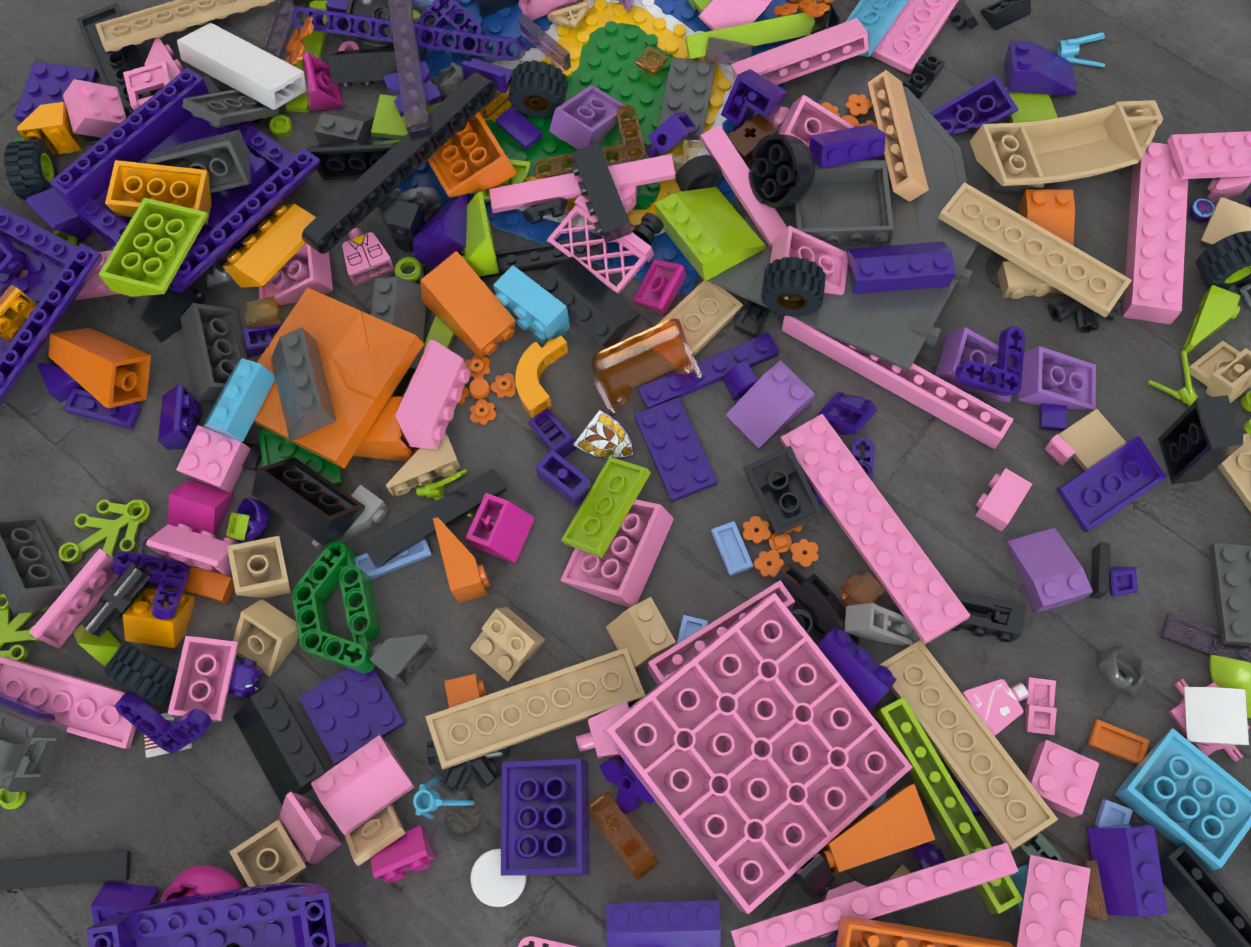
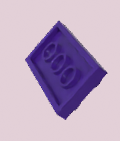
M679 397L634 414L636 424L671 503L717 485L716 477Z
M1136 436L1056 490L1083 532H1089L1167 477L1140 436Z

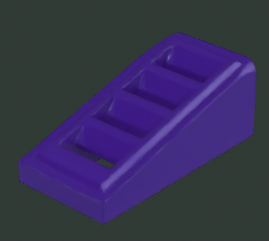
M283 323L243 329V340L247 357L263 354L272 341L271 334L276 335ZM266 336L267 342H262L261 337ZM256 339L257 343L253 344L252 340Z
M548 408L528 422L550 451L551 449L562 458L567 457L577 449V447L573 446L575 440ZM550 420L548 424L543 426L541 429L539 428V426H541L543 423ZM554 427H556V428H555L554 430H552L550 433H548L547 435H545V434H546L547 432H549L551 429H553ZM562 434V436H560L558 439H556L555 441L551 442L552 440H554L555 438H557L559 435Z

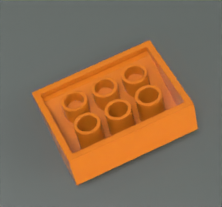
M479 112L428 159L449 198L499 186L517 174Z

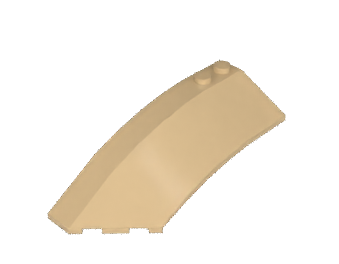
M1155 100L1122 101L1093 111L1049 120L983 124L970 140V144L977 162L1002 186L1062 182L1086 178L1137 164L1142 159L1144 151L1156 134L1155 131L1161 125L1163 117Z

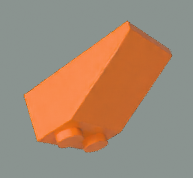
M1026 189L1018 204L1019 214L1074 246L1075 203L1073 190Z
M438 517L433 518L450 591L458 604L488 596L486 587L490 586V582L484 566L478 565L475 557Z

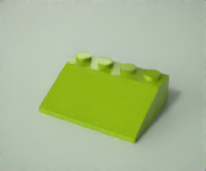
M717 187L674 192L654 203L656 215L663 222V229L705 282L766 249V245Z
M144 198L98 275L112 292L131 297L165 294L207 220L208 213Z

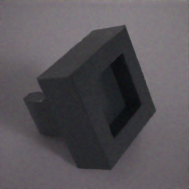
M960 0L955 4L959 11L953 12L950 15V19L952 22L961 19L955 25L958 31L962 30L966 24L971 29L979 24L964 0Z

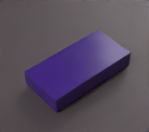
M512 106L495 119L496 125L526 151L543 138L542 132Z

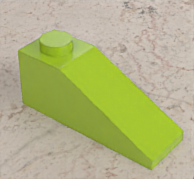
M1214 285L1208 289L1202 297L1183 347L1187 355L1220 330L1230 319L1234 320L1241 307L1238 306L1240 295Z

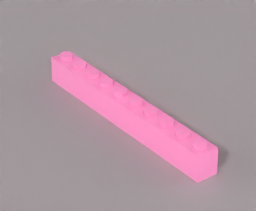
M791 316L784 317L783 332L993 449H996L1014 420L1010 416L915 364L911 366L908 372L821 333Z
M1004 843L733 930L731 933L736 947H789L838 931L841 915L873 920L1013 875L1018 872L1008 844Z

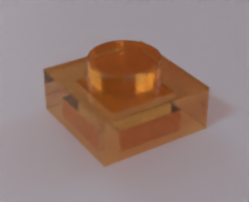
M648 45L636 60V65L655 76L667 62V55Z

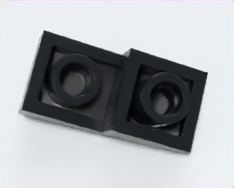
M926 52L916 63L913 72L905 79L902 85L920 99L944 67L945 62Z

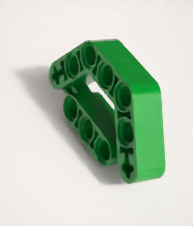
M333 541L327 545L292 591L300 646L303 650L317 658L359 673H369L376 666L369 660L373 656L371 641L376 639L380 633V622L370 576L356 566V554L354 551L340 541ZM339 584L348 628L352 632L353 642L331 635L325 601ZM362 600V603L357 607L358 602ZM367 623L366 628L361 631L362 626ZM319 640L318 645L314 647L316 641ZM341 647L340 652L336 655V651ZM354 655L361 657L360 660H355L353 658Z

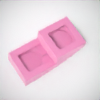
M1027 677L1026 689L1029 697L1025 698L1026 732L1055 735L1057 708H1054L1056 681Z

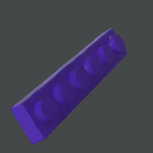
M765 333L638 387V393L646 409L723 380L725 374L731 368L744 360H747L751 368L777 357L779 351L770 334Z

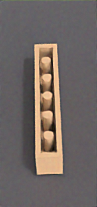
M885 70L869 81L868 87L878 129L886 133L884 154L893 192L910 202L927 192L929 188L902 81Z

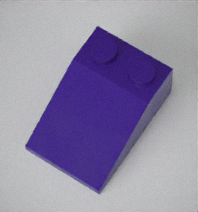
M1010 41L1004 61L1007 92L1076 95L1077 90L1072 62L1033 42Z
M467 194L454 197L433 212L413 239L414 257L436 268L454 252L457 251L459 253L466 248Z

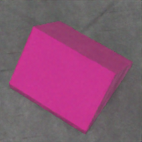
M309 52L304 53L302 71H304L309 110L343 108L344 104L339 83H332L329 65Z
M654 260L633 301L665 317L687 276L684 267L679 264Z
M187 480L169 494L168 524L176 527L178 524H183L192 528V532L200 534L201 531H206L216 536L234 494Z

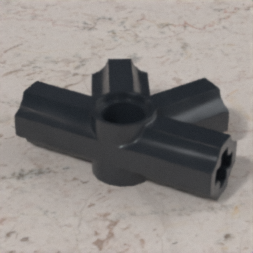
M1066 294L1047 306L1050 317L1059 323L1074 315L1076 330L1081 333H1090L1098 330L1100 327L1098 315L1103 317ZM1118 300L1105 319L1113 321L1122 305V301Z
M133 562L118 581L111 584L101 595L98 605L82 623L85 630L99 638L103 636L116 619L120 620L123 617V613L148 587V580L152 577L149 571L142 565Z
M433 741L427 742L429 766L440 765ZM509 747L447 768L440 782L462 792L471 773L483 790L501 776L490 759L510 757Z

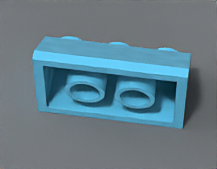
M242 358L236 363L203 427L243 442L276 380L275 375L262 364Z

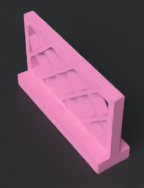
M580 195L575 200L576 206L550 235L547 242L562 251L564 255L568 257L573 256L613 292L619 295L645 262H650L655 256L653 249L632 233L608 242H617L620 245V252L607 254V246L603 236L602 239L589 240V230L595 229L593 223L597 221L595 215H589L586 202H589V200ZM577 214L584 218L585 226L572 227V220ZM585 231L586 241L573 243V232ZM569 233V244L560 245L556 242V239L561 234ZM602 243L604 254L590 256V245ZM579 245L587 246V257L577 258L574 255V248ZM634 255L639 259L634 266L625 267L624 256ZM621 257V268H608L609 258ZM604 259L605 270L595 271L592 269V261ZM622 272L623 279L616 287L610 282L609 274Z

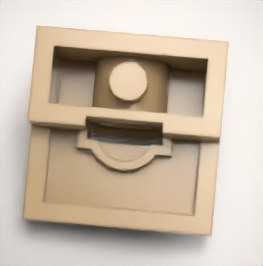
M1222 341L1189 366L1190 375L1207 386L1205 393L1209 396L1228 395L1231 403L1251 387V351L1245 348L1239 352Z
M503 607L495 609L481 628L483 630L470 649L509 682L513 680L525 662L531 660L545 639L511 609Z

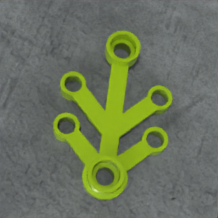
M106 499L99 501L96 509L103 516H109L112 513L121 514L122 516L116 520L89 517L84 513L77 515L74 523L80 529L87 530L91 527L101 530L77 545L72 542L63 544L58 553L60 559L67 564H75L82 559L83 553L105 539L103 551L113 557L120 530L128 525L125 538L120 542V549L125 552L134 553L138 548L135 539L139 525L145 522L151 513L149 504L143 500H133L127 505L111 503ZM105 505H109L107 510L102 511ZM142 509L141 513L136 516V512ZM87 518L86 523L81 525V521ZM132 542V546L126 549V545ZM76 551L75 555L70 558L71 553Z
M1 594L0 649L6 643L31 640L42 642L29 633L34 626L29 630L18 631L35 612L20 613L10 622L11 607L8 601L1 607V602L4 599L7 600L5 594ZM52 604L42 609L41 611L48 610L52 606ZM15 645L10 650L0 651V656L24 661L28 657V650L21 645ZM22 650L21 655L16 657V652Z

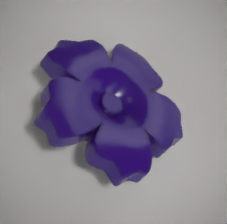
M928 842L921 844L912 852L913 858L920 860L918 864L921 870L945 861L942 851L940 849L935 850V846Z

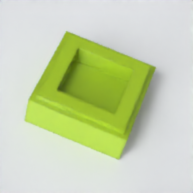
M232 512L226 536L244 541L250 516Z

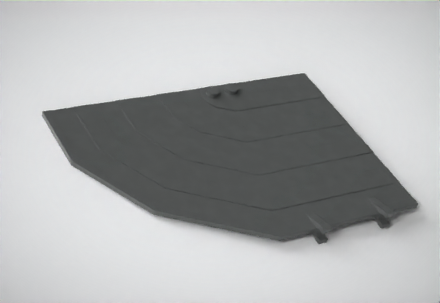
M843 63L818 104L821 105L824 102H828L832 106L838 107L840 118L845 115H851L850 110L846 108L849 96L852 94L858 96L864 94L867 97L866 99L872 102L868 82L877 75ZM903 86L929 190L914 200L907 201L893 192L887 167L894 225L891 244L836 245L834 247L847 252V249L944 242L952 251L955 268L952 282L949 287L853 294L848 264L843 295L824 293L822 307L817 309L815 313L791 317L821 333L909 372L924 342L934 347L938 341L941 329L933 326L954 287L958 285L966 289L973 271L965 269L979 242L938 218L940 212L963 183H967L961 147L907 87ZM873 104L866 115L854 116L857 118L859 125L866 124L868 120L877 123ZM884 154V156H881V157H876V158H871V159H866V160H861V161L886 160V159H885V154ZM877 182L812 185L807 196L801 201L803 228L881 226ZM793 207L775 208L785 225L794 228ZM747 213L744 220L766 245V249L707 281L767 308L762 303L761 292L764 271L770 263L772 247H769Z

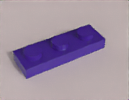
M72 388L63 408L70 414L131 430L134 429L142 411V408L134 403L106 408L88 391Z

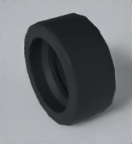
M701 155L684 163L678 169L675 181L681 192L712 188L719 183L722 172L712 156Z

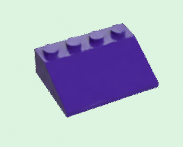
M581 758L502 762L501 876L590 875L588 762Z

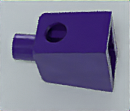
M685 111L674 113L649 135L652 143L644 150L650 158L657 157L659 154H669L699 129Z

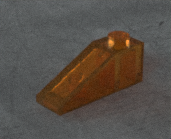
M608 792L589 806V814L637 880L641 879L659 864V861Z

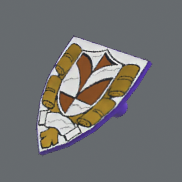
M600 408L573 443V446L597 457L624 458L634 456L632 441L627 430L617 419Z

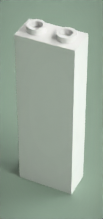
M212 23L177 40L182 61L273 110L307 91L304 71Z

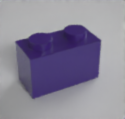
M552 449L535 467L538 478L574 507L581 502L591 489L590 479Z

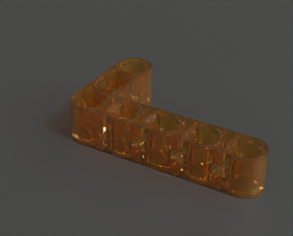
M624 104L616 112L617 129L621 144L600 148L607 166L646 159L645 145L637 111L632 105ZM572 153L538 160L534 166L536 180L573 173L570 163L574 162Z

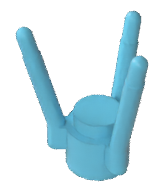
M1101 32L1076 39L1060 40L1057 45V55L1072 63L1104 68V63L1074 58V55L1079 54L1080 44L1102 40L1105 38V35Z
M437 775L426 784H421L419 786L420 791L415 794L413 799L414 807L417 809L416 815H422L430 820L434 819V815L430 812L437 810L439 806L474 805L475 802L474 800L441 799L436 790L430 789L442 779L441 775Z

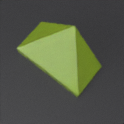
M82 624L73 631L77 643L104 667L107 666L121 646L119 640L109 629L100 638L85 630Z

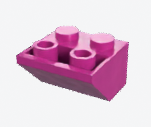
M485 493L465 538L471 548L516 564L533 526L535 517L510 501Z
M420 825L406 831V834L372 856L370 859L374 878L394 883L405 878V872L409 870L418 872L430 867V861L437 859L426 827Z

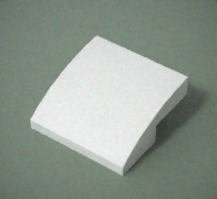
M1184 687L1187 740L1190 743L1249 745L1245 689Z

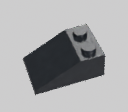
M791 445L743 468L776 536L823 515Z

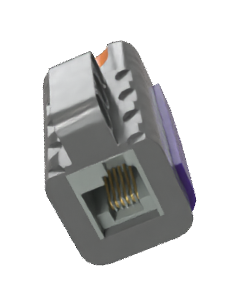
M0 693V788L10 792L40 790L47 782L67 738L68 732L66 730L68 726L55 721L53 714L3 693Z

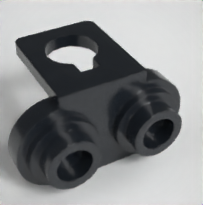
M558 199L545 204L531 206V208L524 210L522 214L524 219L530 221V224H537L544 220L543 216L552 214L553 218L565 215L568 203L566 199Z

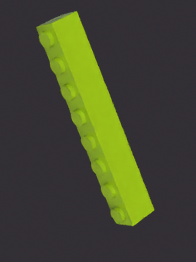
M902 697L880 709L876 713V717L886 734L912 765L908 772L957 857L960 858L991 848L990 842L905 698ZM1010 876L975 887L991 915L1000 914L1023 901Z

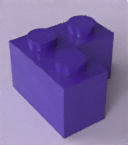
M749 69L737 75L721 116L737 126L743 125L748 118L753 117L755 112L768 118L779 112L787 91Z

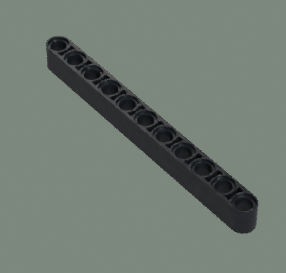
M478 72L468 77L306 226L302 233V240L321 254L329 252L495 97L498 89L496 82Z

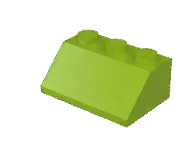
M477 192L467 205L466 248L461 251L462 254H465L462 256L463 259L479 277L499 273L491 226L482 192Z

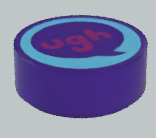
M1198 198L1190 206L1189 214L1198 222H1207L1214 211L1215 204L1207 198Z

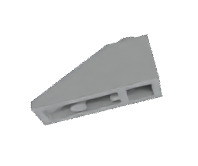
M362 485L351 496L365 505V509L343 537L335 541L342 543L372 529L386 517L388 508L384 501ZM315 539L312 542L313 546L321 553L330 544L322 545L316 542Z
M873 603L846 606L844 631L863 639L909 647L920 640L903 615Z

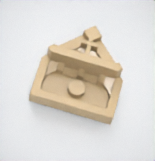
M580 0L546 14L548 21L576 28L590 9L588 0Z

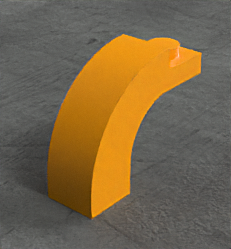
M562 335L547 341L543 348L537 342H534L523 353L517 365L515 375L516 388L520 402L531 419L546 408L552 407L550 397L539 384V380L546 367L568 353L567 342Z

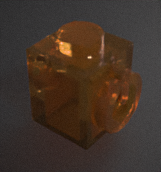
M868 571L863 576L859 572L856 573L841 587L844 592L842 598L844 599L843 603L845 606L866 603L879 605L878 600L886 591Z

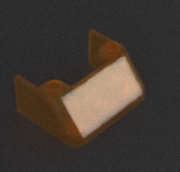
M679 319L668 320L597 353L591 360L595 385L611 416L616 415L615 405L624 404L629 400L632 388L671 370H675L678 374L682 373V375L690 374L695 370L698 378L703 376Z

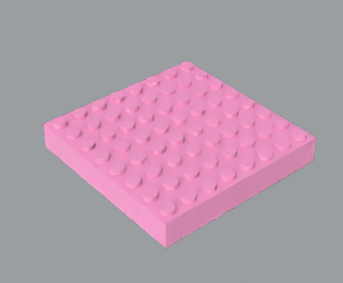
M776 593L762 600L602 730L739 911L746 914L752 912L912 768V765Z

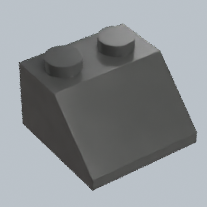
M333 108L321 113L314 132L319 144L368 142L371 136L374 116Z
M425 634L388 638L384 643H379L373 649V656L369 660L404 689L434 654L437 647Z

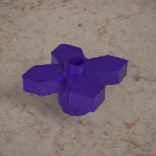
M424 61L413 65L408 77L396 72L384 76L389 93L398 95L394 103L401 117L413 113L414 110L422 109L425 104L431 106L442 101L437 85L427 83L431 78V74Z
M615 757L600 765L605 779L620 786L616 802L622 814H627L641 806V799L649 804L655 802L654 798L625 761L623 762Z

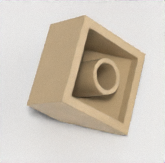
M279 536L227 546L236 595L265 599L291 593Z
M651 597L628 608L606 626L616 648L620 650L627 647L635 670L648 664L649 661L676 645L675 639Z
M263 599L257 601L241 611L233 641L239 643L236 655L256 661V667L262 669L263 673L267 676L272 677L297 643L299 637L297 623Z
M280 820L275 821L229 851L249 887L280 882L291 883L307 868Z

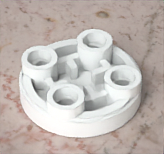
M493 849L477 859L472 868L470 879L472 890L481 902L493 907H503L513 903L520 897L525 888L527 876H501V849Z

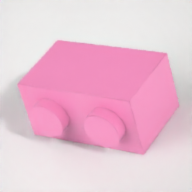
M1005 468L1001 475L997 473L994 475L988 485L992 488L988 495L983 493L975 505L979 507L975 516L1001 532L1008 525L1032 486V483Z

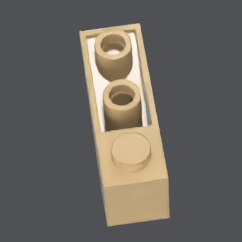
M445 435V438L441 440L437 450L419 448L386 484L392 496L406 494L411 488L425 486L427 483H432L436 478L451 476L456 473V470L461 469L448 435Z

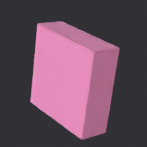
M1058 434L1044 448L1062 466L1075 453Z

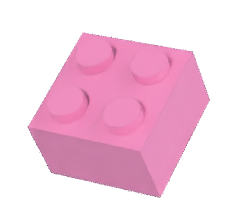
M74 79L63 94L73 133L103 138L126 119L117 87Z
M198 425L176 470L191 479L229 493L232 492L241 474L242 465L250 448L238 440Z
M1045 740L1037 745L1026 778L1048 807L1073 818L1083 813L1099 763L1049 740Z

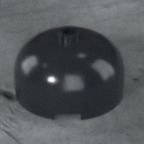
M770 134L757 143L751 155L754 156L752 172H749V182L758 202L772 208H785L802 201L811 190L815 178V161L809 147L801 139L788 134Z

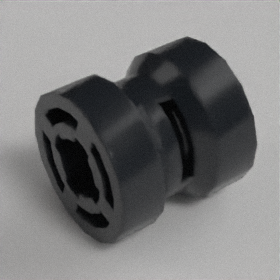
M645 213L641 218V224L636 225L632 233L648 245H651L655 240V235L662 231L664 225L654 214Z

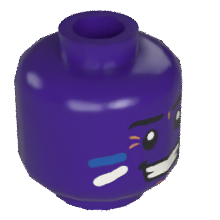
M242 658L241 662L234 663L229 694L249 698V695L258 692L263 671L256 667V661Z

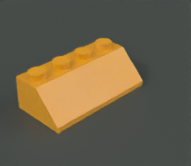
M115 160L105 204L117 216L133 217L144 198L207 212L209 215L212 205L209 173L207 170ZM208 216L207 220L205 221L204 225H207V224H208L209 216Z
M296 204L279 205L274 209V215L270 219H266L259 224V230L255 234H251L243 240V246L239 250H235L227 256L226 259L228 261L222 267L241 288L263 287L305 244L302 240L303 230L316 217Z

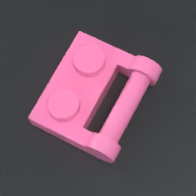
M165 60L123 72L133 111L137 110L152 97L139 99V94L163 88L172 80L169 63Z

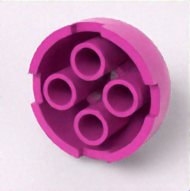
M198 865L182 871L175 877L162 894L161 903L174 898L244 887L233 875L221 868L210 865Z

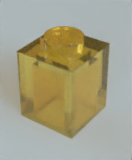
M275 296L246 302L248 312H245V319L248 326L259 327L284 323L281 306Z

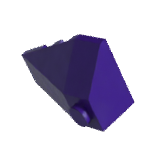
M995 74L934 110L931 114L949 135L980 128L983 124L998 123L1019 110Z

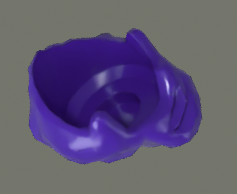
M244 498L238 507L237 513L250 517L245 540H238L239 543L259 540L267 528L270 517L269 506L263 504L260 500Z

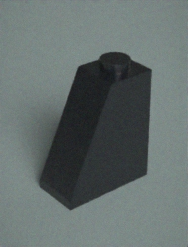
M188 287L183 292H176L168 288L165 294L136 296L128 299L127 302L162 343L182 328L180 317L192 303L203 304L202 301L205 298L197 288L192 290Z

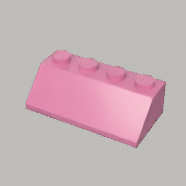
M429 340L395 417L410 447L437 450L441 440L445 438L449 421L453 419L457 402L461 400L463 388L469 381L470 371L467 369L462 357L435 340Z

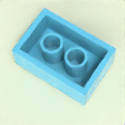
M512 265L494 284L495 297L513 316L517 325L525 331L528 329L532 332L534 338L539 343L544 344L550 339H556L560 335L563 336L570 329L567 306Z

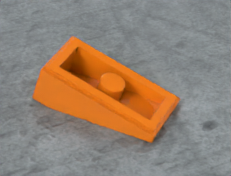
M191 566L185 592L228 605L235 589L233 577Z

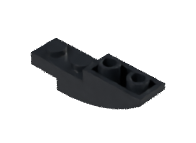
M789 564L779 570L774 578L777 581L781 580L788 592L793 593L804 607L814 611L811 617L816 630L826 635L834 626L839 630H845L846 610L832 590L816 574H812L806 579ZM849 634L851 640L858 645L860 643L858 637Z

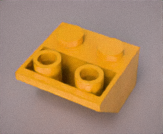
M63 102L40 105L17 127V131L24 140L41 139L44 141L52 155L82 151V134L73 133L67 108Z
M13 285L0 297V337L9 344L38 305Z
M146 589L123 613L125 641L175 648L187 633L195 604V596L183 593L176 615L168 620H160L152 615V604L157 589ZM164 602L163 607L166 608V606H167L169 603H168V602Z

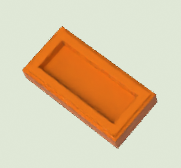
M1096 719L1094 720L1087 746L1138 765L1145 758L1150 740Z

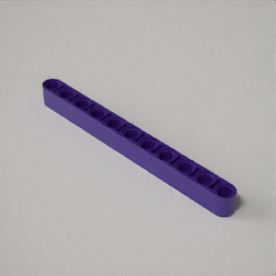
M297 7L291 14L293 24L299 28H302L305 23L302 18L305 12L307 18L313 17V30L508 61L520 60L526 54L524 42L514 38L313 7ZM324 15L328 18L327 26L323 23ZM345 18L349 22L348 29H346L343 25V21ZM366 21L370 26L368 33L364 29V23ZM386 24L390 27L391 30L389 36H387L384 31ZM407 28H409L412 32V36L410 39H408L405 35V30ZM428 31H430L433 35L431 43L428 42L426 39V33ZM449 34H451L454 38V43L452 46H450L447 42V36ZM470 37L475 41L474 49L468 46V39ZM491 40L494 41L497 45V49L494 53L491 52L489 49V43ZM512 44H515L518 48L516 56H513L510 52Z

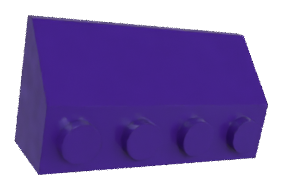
M944 242L847 249L853 294L949 287L955 275L952 251Z
M719 900L606 903L607 947H721Z

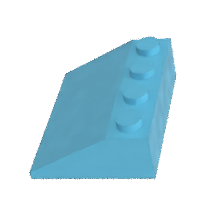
M1173 728L1167 732L1128 775L1114 794L1148 824L1153 825L1154 829L1173 845L1178 846L1185 842L1209 871L1223 867L1251 827V792Z

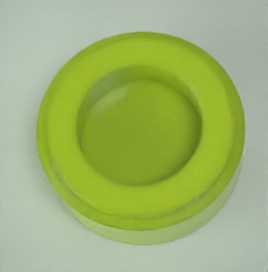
M277 115L269 122V128L277 138H285L293 131V125L285 115Z

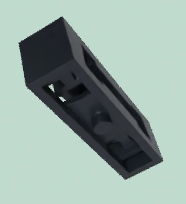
M951 589L966 610L982 614L994 612V614L991 615V619L970 615L969 619L950 629V631L967 630L970 631L971 635L986 637V635L995 636L998 641L1006 643L1016 641L1022 635L1026 605Z

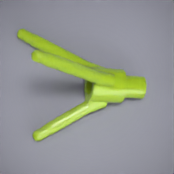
M1183 350L1181 351L1185 387L1175 391L1152 380H1149L1148 384L1172 395L1178 400L1181 399L1189 407L1198 396L1192 387L1187 353Z
M464 469L439 482L427 483L423 487H417V496L434 498L436 501L444 497V485L467 474V470ZM470 512L466 516L472 518L473 513Z

